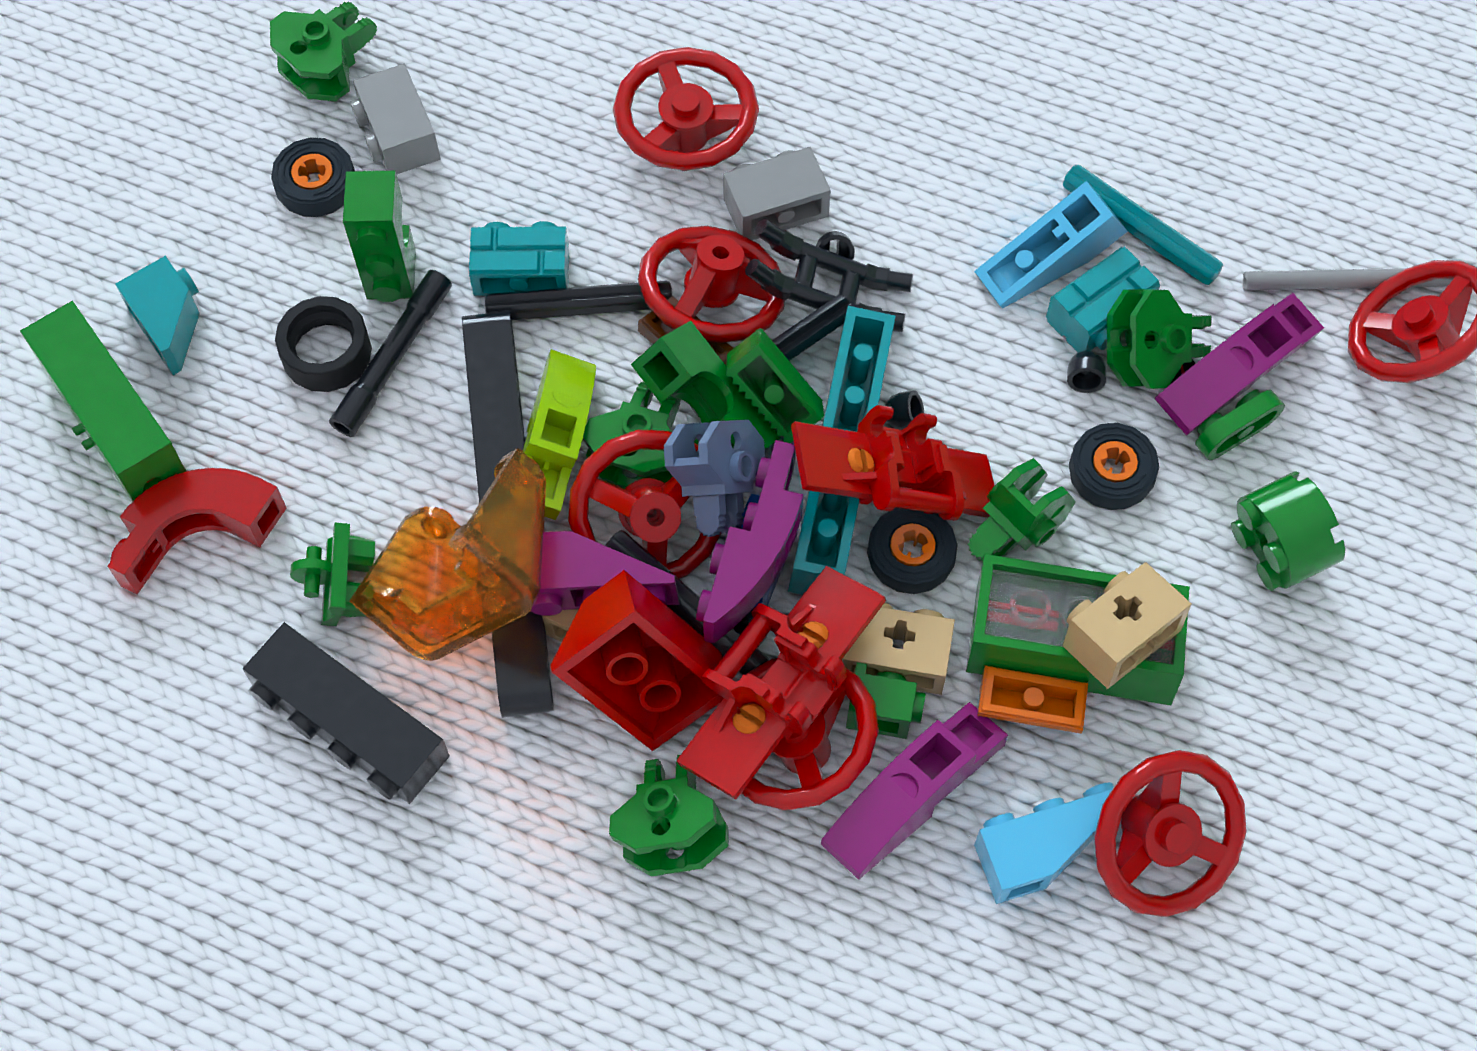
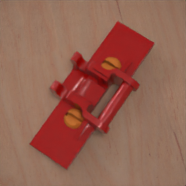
M876 405L858 424L857 432L796 421L791 424L803 490L859 498L860 504L865 505L873 501L874 506L878 510L892 511L895 507L924 511L926 514L938 513L942 519L951 521L958 520L962 514L987 518L990 516L983 509L989 502L987 495L994 487L987 454L947 448V445L943 444L941 440L930 438L926 440L928 431L937 424V417L935 415L921 413L906 428L899 430L883 427L885 422L892 418L893 408Z
M826 566L788 615L758 603L751 612L754 618L714 669L708 668L701 676L704 684L722 696L723 700L679 756L677 763L737 800L782 738L787 741L793 733L804 735L846 679V667L842 659L886 602L885 596ZM770 631L774 632L776 635L774 641L780 654L764 677L759 679L748 673L747 675L743 674L739 681H734L733 678Z

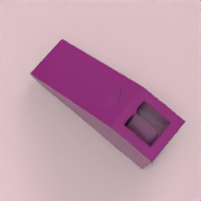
M572 531L518 533L517 592L525 612L532 611L538 615L551 616L559 614L562 610L579 609L584 599L623 570L628 572L665 605H679V594L675 576Z

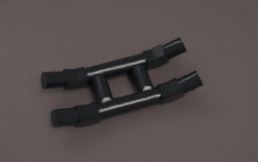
M762 219L758 222L754 230L756 236L768 243L771 249L783 257L794 261L796 259L799 260L795 279L782 274L776 269L772 270L757 259L751 260L746 266L745 275L759 283L763 290L777 298L789 299L818 309L836 297L812 288L816 268L820 267L842 276L838 295H844L853 307L895 315L893 331L903 332L905 324L904 313L883 311L882 308L862 303L856 304L859 285L881 291L890 289L911 292L913 274L890 271V268L877 267L869 263L865 265L806 243L802 238L792 235L785 229L781 230L767 219Z

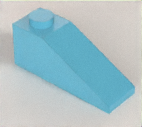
M1086 181L974 272L999 306L1004 308L1090 262L1128 231L1101 196Z

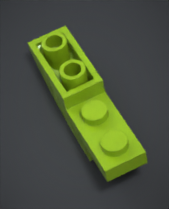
M552 349L550 350L526 432L528 434L508 505L553 520L557 519L561 512L571 471L577 461L585 431L595 382V364Z

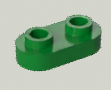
M1255 389L1246 394L1231 412L1224 416L1218 412L1207 418L1197 429L1200 436L1197 438L1195 445L1208 460H1214L1269 426L1283 412L1285 404L1273 390H1266L1261 393L1258 389Z

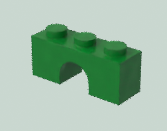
M346 171L343 224L366 299H376L382 302L410 299L414 293L416 249L410 225H402V194L396 171Z
M692 321L659 338L631 364L660 404L671 398L681 399L696 411L702 423L749 420L764 439L765 451L775 443V440L778 441L781 438L777 436L776 430L771 428L769 421H764V415L758 414V407L752 406L751 399H745V392H739V385L732 384L733 377H726V365ZM732 434V435H731V446H732V448H734L735 439H734V436H733V434ZM696 439V440L694 441V443L697 444V445H698V439Z

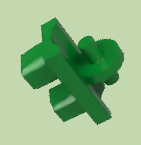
M335 522L333 537L327 539L325 560H321V547L309 546L306 551V559L294 561L290 568V578L304 584L305 597L317 598L320 585H324L321 625L334 627L337 626L341 616H368L373 601L372 584L347 582L348 570L370 573L375 558V541L358 536H350V524Z

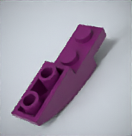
M1292 292L1276 305L1272 304L1236 331L1154 399L1187 436L1207 418L1219 412L1247 391L1257 380L1315 338L1324 327Z
M775 440L771 458H761L755 487L762 488L759 502H749L743 529L730 527L725 545L716 543L709 573L716 575L712 591L703 589L696 613V620L703 622L704 641L717 642L756 606L781 570L794 543L802 519L804 494L788 491L795 467L794 444Z
M971 702L967 703L945 723L937 720L919 735L864 789L821 839V845L858 880L932 817L934 807L1005 746L1008 734L988 717L977 716L978 708Z

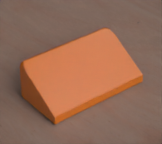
M985 666L980 684L977 716L1082 734L1088 683Z

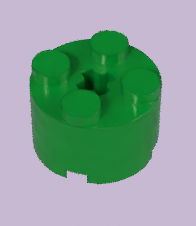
M1297 471L1239 498L1237 501L1238 520L1231 523V529L1237 543L1243 549L1251 547L1260 561L1257 564L1259 577L1263 584L1271 591L1278 587L1287 589L1342 562L1345 558L1344 539L1335 543L1330 530L1339 525L1330 504L1316 484L1308 477L1298 481L1300 472Z

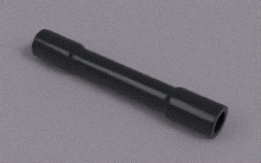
M436 270L427 271L408 300L405 311L358 382L349 389L329 419L330 425L338 432L354 437L375 405L378 394L426 321L432 318L451 289L452 283L445 275Z

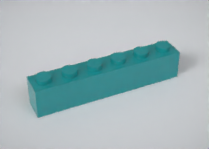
M853 306L847 307L822 426L857 432L858 424L873 407L879 404L895 315ZM808 491L788 592L804 595L826 566L845 575L859 498Z

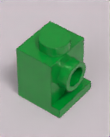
M857 662L855 674L861 678L875 701L878 734L907 739L910 723L921 724L926 693L916 691L917 683L906 681L904 676L897 673L879 672L876 675L866 674L867 664ZM850 701L846 729L857 730L856 712Z

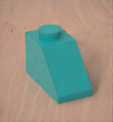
M165 255L115 283L127 309L174 376L182 370L200 315L192 297L199 293L186 269L182 268L176 271Z

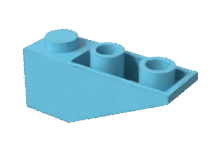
M1113 783L1099 784L1086 790L1083 793L1084 798L1064 803L1063 798L1050 799L1033 808L1034 813L1014 818L1012 813H1006L993 817L983 824L984 828L979 830L974 846L996 904L1048 888L1094 839L1102 804L1114 788Z

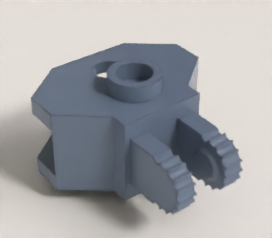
M749 420L677 424L664 444L665 467L681 485L682 497L693 496L694 516L696 517V528L699 529V533H703V536L708 535V537L720 535V532L727 535L730 527L742 529L741 526L744 519L742 513H744L743 493L754 492L753 480L757 475L761 458L765 457L764 439ZM732 434H733L734 439H735L734 448H732V446H731V435H732ZM695 437L698 439V451H696L694 446Z

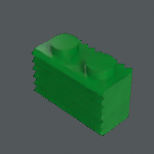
M762 328L756 330L727 354L726 377H733L732 384L739 385V392H745V399H751L752 406L758 407V414H764V421H769L771 428L777 429V436H783V442L792 443L794 441L791 424L795 421L815 425L823 418V400Z

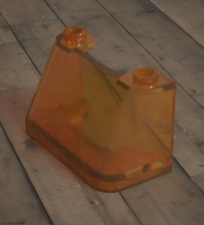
M521 449L513 450L503 456L494 469L495 479L465 525L460 526L454 521L450 513L439 507H421L405 516L349 600V602L413 656L429 661L438 660L525 616L531 611L537 601L541 590L546 478L539 465Z

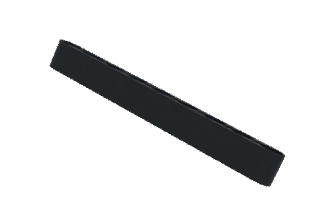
M502 311L462 316L500 714L504 718L553 711V697L543 615L535 614L532 611L525 612L517 592L518 533L535 532L533 513L508 505L525 445L511 312Z

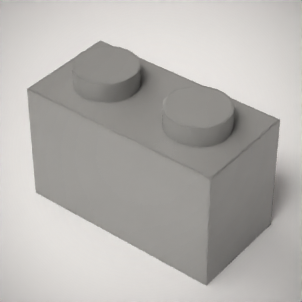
M405 63L353 80L358 99L350 101L359 127L367 125L371 134L366 135L365 140L374 162L382 160L386 171L395 170L397 175L441 160L435 132Z
M811 146L797 151H784L774 158L755 164H742L732 171L723 173L724 202L737 232L751 240L759 238L755 235L754 230L762 219H767L781 230H787L829 216L831 190Z

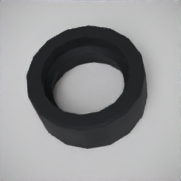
M317 296L303 300L290 308L277 325L275 344L284 370L297 385L310 391L331 392L345 388L360 378L369 365L372 346L363 317L352 304L344 300L326 296ZM335 325L345 328L350 332L352 338L351 345L344 354L333 361L322 364L308 363L297 356L295 349L297 343L304 334L313 328Z

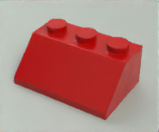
M625 570L583 600L550 665L554 675L651 751L660 747L723 700L722 696L712 691L701 680L704 672L708 668L714 669L723 658L721 652L710 642L704 641L703 636Z

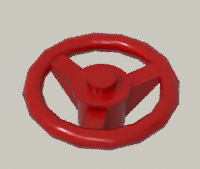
M683 47L659 51L637 63L619 84L612 109L617 132L636 155L657 167L690 171L713 167L735 155L754 132L759 113V104L754 85L736 63L714 51ZM688 65L706 68L721 75L736 89L740 104L713 105L711 95L704 88L696 84L683 83L677 67ZM658 73L663 90L658 103V111L663 122L643 137L634 126L631 106L635 91L647 78ZM736 127L727 139L709 149L700 150L706 145L708 140Z
M711 226L680 228L658 238L641 258L638 282L647 306L666 326L674 330L692 321L708 342L719 344L744 341L760 328L763 331L769 329L785 306V300L769 294L761 288L759 283L745 275L746 266L753 259L759 260L772 270L776 269L781 272L777 262L760 244L735 231ZM679 250L692 267L685 275V291L674 308L661 294L657 283L659 264L669 253ZM739 294L766 302L758 314L742 322L716 324L694 319L703 306L723 308L734 303Z
M1433 260L1406 268L1380 283L1360 303L1349 324L1348 353L1357 368L1382 382L1412 383L1439 376L1465 361L1477 349V314L1470 328L1460 337L1472 290L1477 294V267L1463 261ZM1435 279L1452 280L1439 297L1433 295L1421 296L1407 302L1396 314L1378 313L1393 297L1414 285ZM1367 332L1411 353L1416 361L1408 364L1385 363L1375 358L1366 345Z
M638 429L606 441L584 461L570 489L568 522L572 532L597 542L588 519L589 500L591 498L617 511L623 527L632 535L641 538L643 548L677 578L681 579L688 576L711 556L721 536V532L720 535L708 537V535L703 536V533H700L696 543L678 560L667 563L668 539L677 532L681 523L680 509L690 497H682V488L677 480L672 477L664 483L653 478H643L632 482L624 489L598 478L600 473L618 457L640 449L664 451V444L672 432ZM694 443L695 449L698 451V445Z
M777 658L765 662L748 673L762 679ZM846 668V679L804 735L793 733L787 741L782 738L772 753L780 757L788 770L798 774L802 788L786 790L767 786L753 777L741 794L755 804L782 810H793L821 805L847 790L870 762L879 733L875 701L861 678ZM847 695L855 708L858 732L849 757L836 773L823 779L822 767L827 763L831 754V743L828 736L843 700Z
M1177 750L1146 758L1119 779L1102 804L1094 834L1097 869L1113 898L1134 913L1168 917L1196 909L1222 888L1239 862L1247 833L1245 803L1230 772L1208 755ZM1182 772L1199 775L1214 786L1224 806L1225 831L1221 843L1203 835L1202 824L1198 814L1189 806L1179 803ZM1146 786L1140 795L1134 797L1140 789ZM1121 821L1123 833L1117 854L1115 839ZM1194 855L1212 863L1206 873L1188 888L1166 896L1143 893L1131 884L1152 861L1164 867H1175L1185 863Z

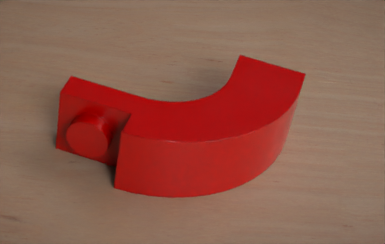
M205 468L183 472L148 488L119 516L130 535L120 540L111 554V561L107 567L121 587L138 595L166 553L181 539L201 531L218 530L231 533L260 548L287 507L277 486L252 474L226 468Z

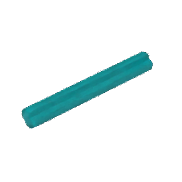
M1076 164L1067 172L1062 184L1065 189L1072 193L1087 181L1129 233L1205 285H1210L1219 276L1223 263L1081 165Z

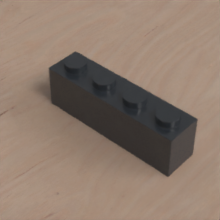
M285 622L242 668L252 684L248 692L259 703L269 710H273L278 705L290 714L287 721L294 729L309 740L318 735L330 744L326 750L336 761L350 770L355 764L370 774L366 779L367 782L389 800L396 794L410 804L450 757L445 742L440 736Z

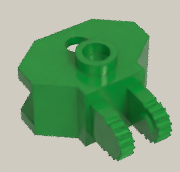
M344 1L343 4L335 7L327 14L323 13L320 9L313 14L283 11L270 21V46L277 55L278 71L307 99L336 102L350 92L349 68L356 63L354 54L366 46L367 42L370 43V40L373 39L377 31L376 24L370 18H362L355 23L358 19L359 10L352 2Z
M1123 290L1107 314V364L1122 386H1144L1147 389L1167 388L1183 363L1192 362V358L1205 357L1211 352V345L1192 343V329L1210 327L1212 316L1183 313L1169 290ZM1124 330H1127L1125 334L1127 346L1124 347L1120 343V335Z
M640 382L630 403L623 401L620 409L589 418L583 435V441L588 447L585 454L586 459L606 441L638 429L672 432L671 427L679 410L681 399H668L661 404L659 411L648 409L647 407L651 403L653 393L644 382ZM640 449L618 457L600 473L598 478L625 489L629 484L639 479L653 478L666 483L673 476L665 467L663 450ZM624 469L629 470L637 476L633 478L626 477L623 471Z
M1032 458L1015 467L991 489L987 495L989 502L983 507L990 516L976 529L977 532L975 534L972 533V537L969 538L970 542L967 544L970 547L968 550L972 552L971 555L973 557L976 556L978 561L983 562L984 554L1005 557L1017 544L1025 551L1032 545L1036 548L1040 547L1052 537L1057 528L1066 520L1076 501L1061 486L1041 497L1033 505L1030 500L1039 492L1048 474Z
M659 759L646 760L644 784H637L636 794L610 816V837L613 841L623 846V858L627 863L651 877L703 869L729 846V827L714 800L696 790V775L681 767L676 761V778L665 780V771ZM670 849H684L680 857L675 859L668 857Z

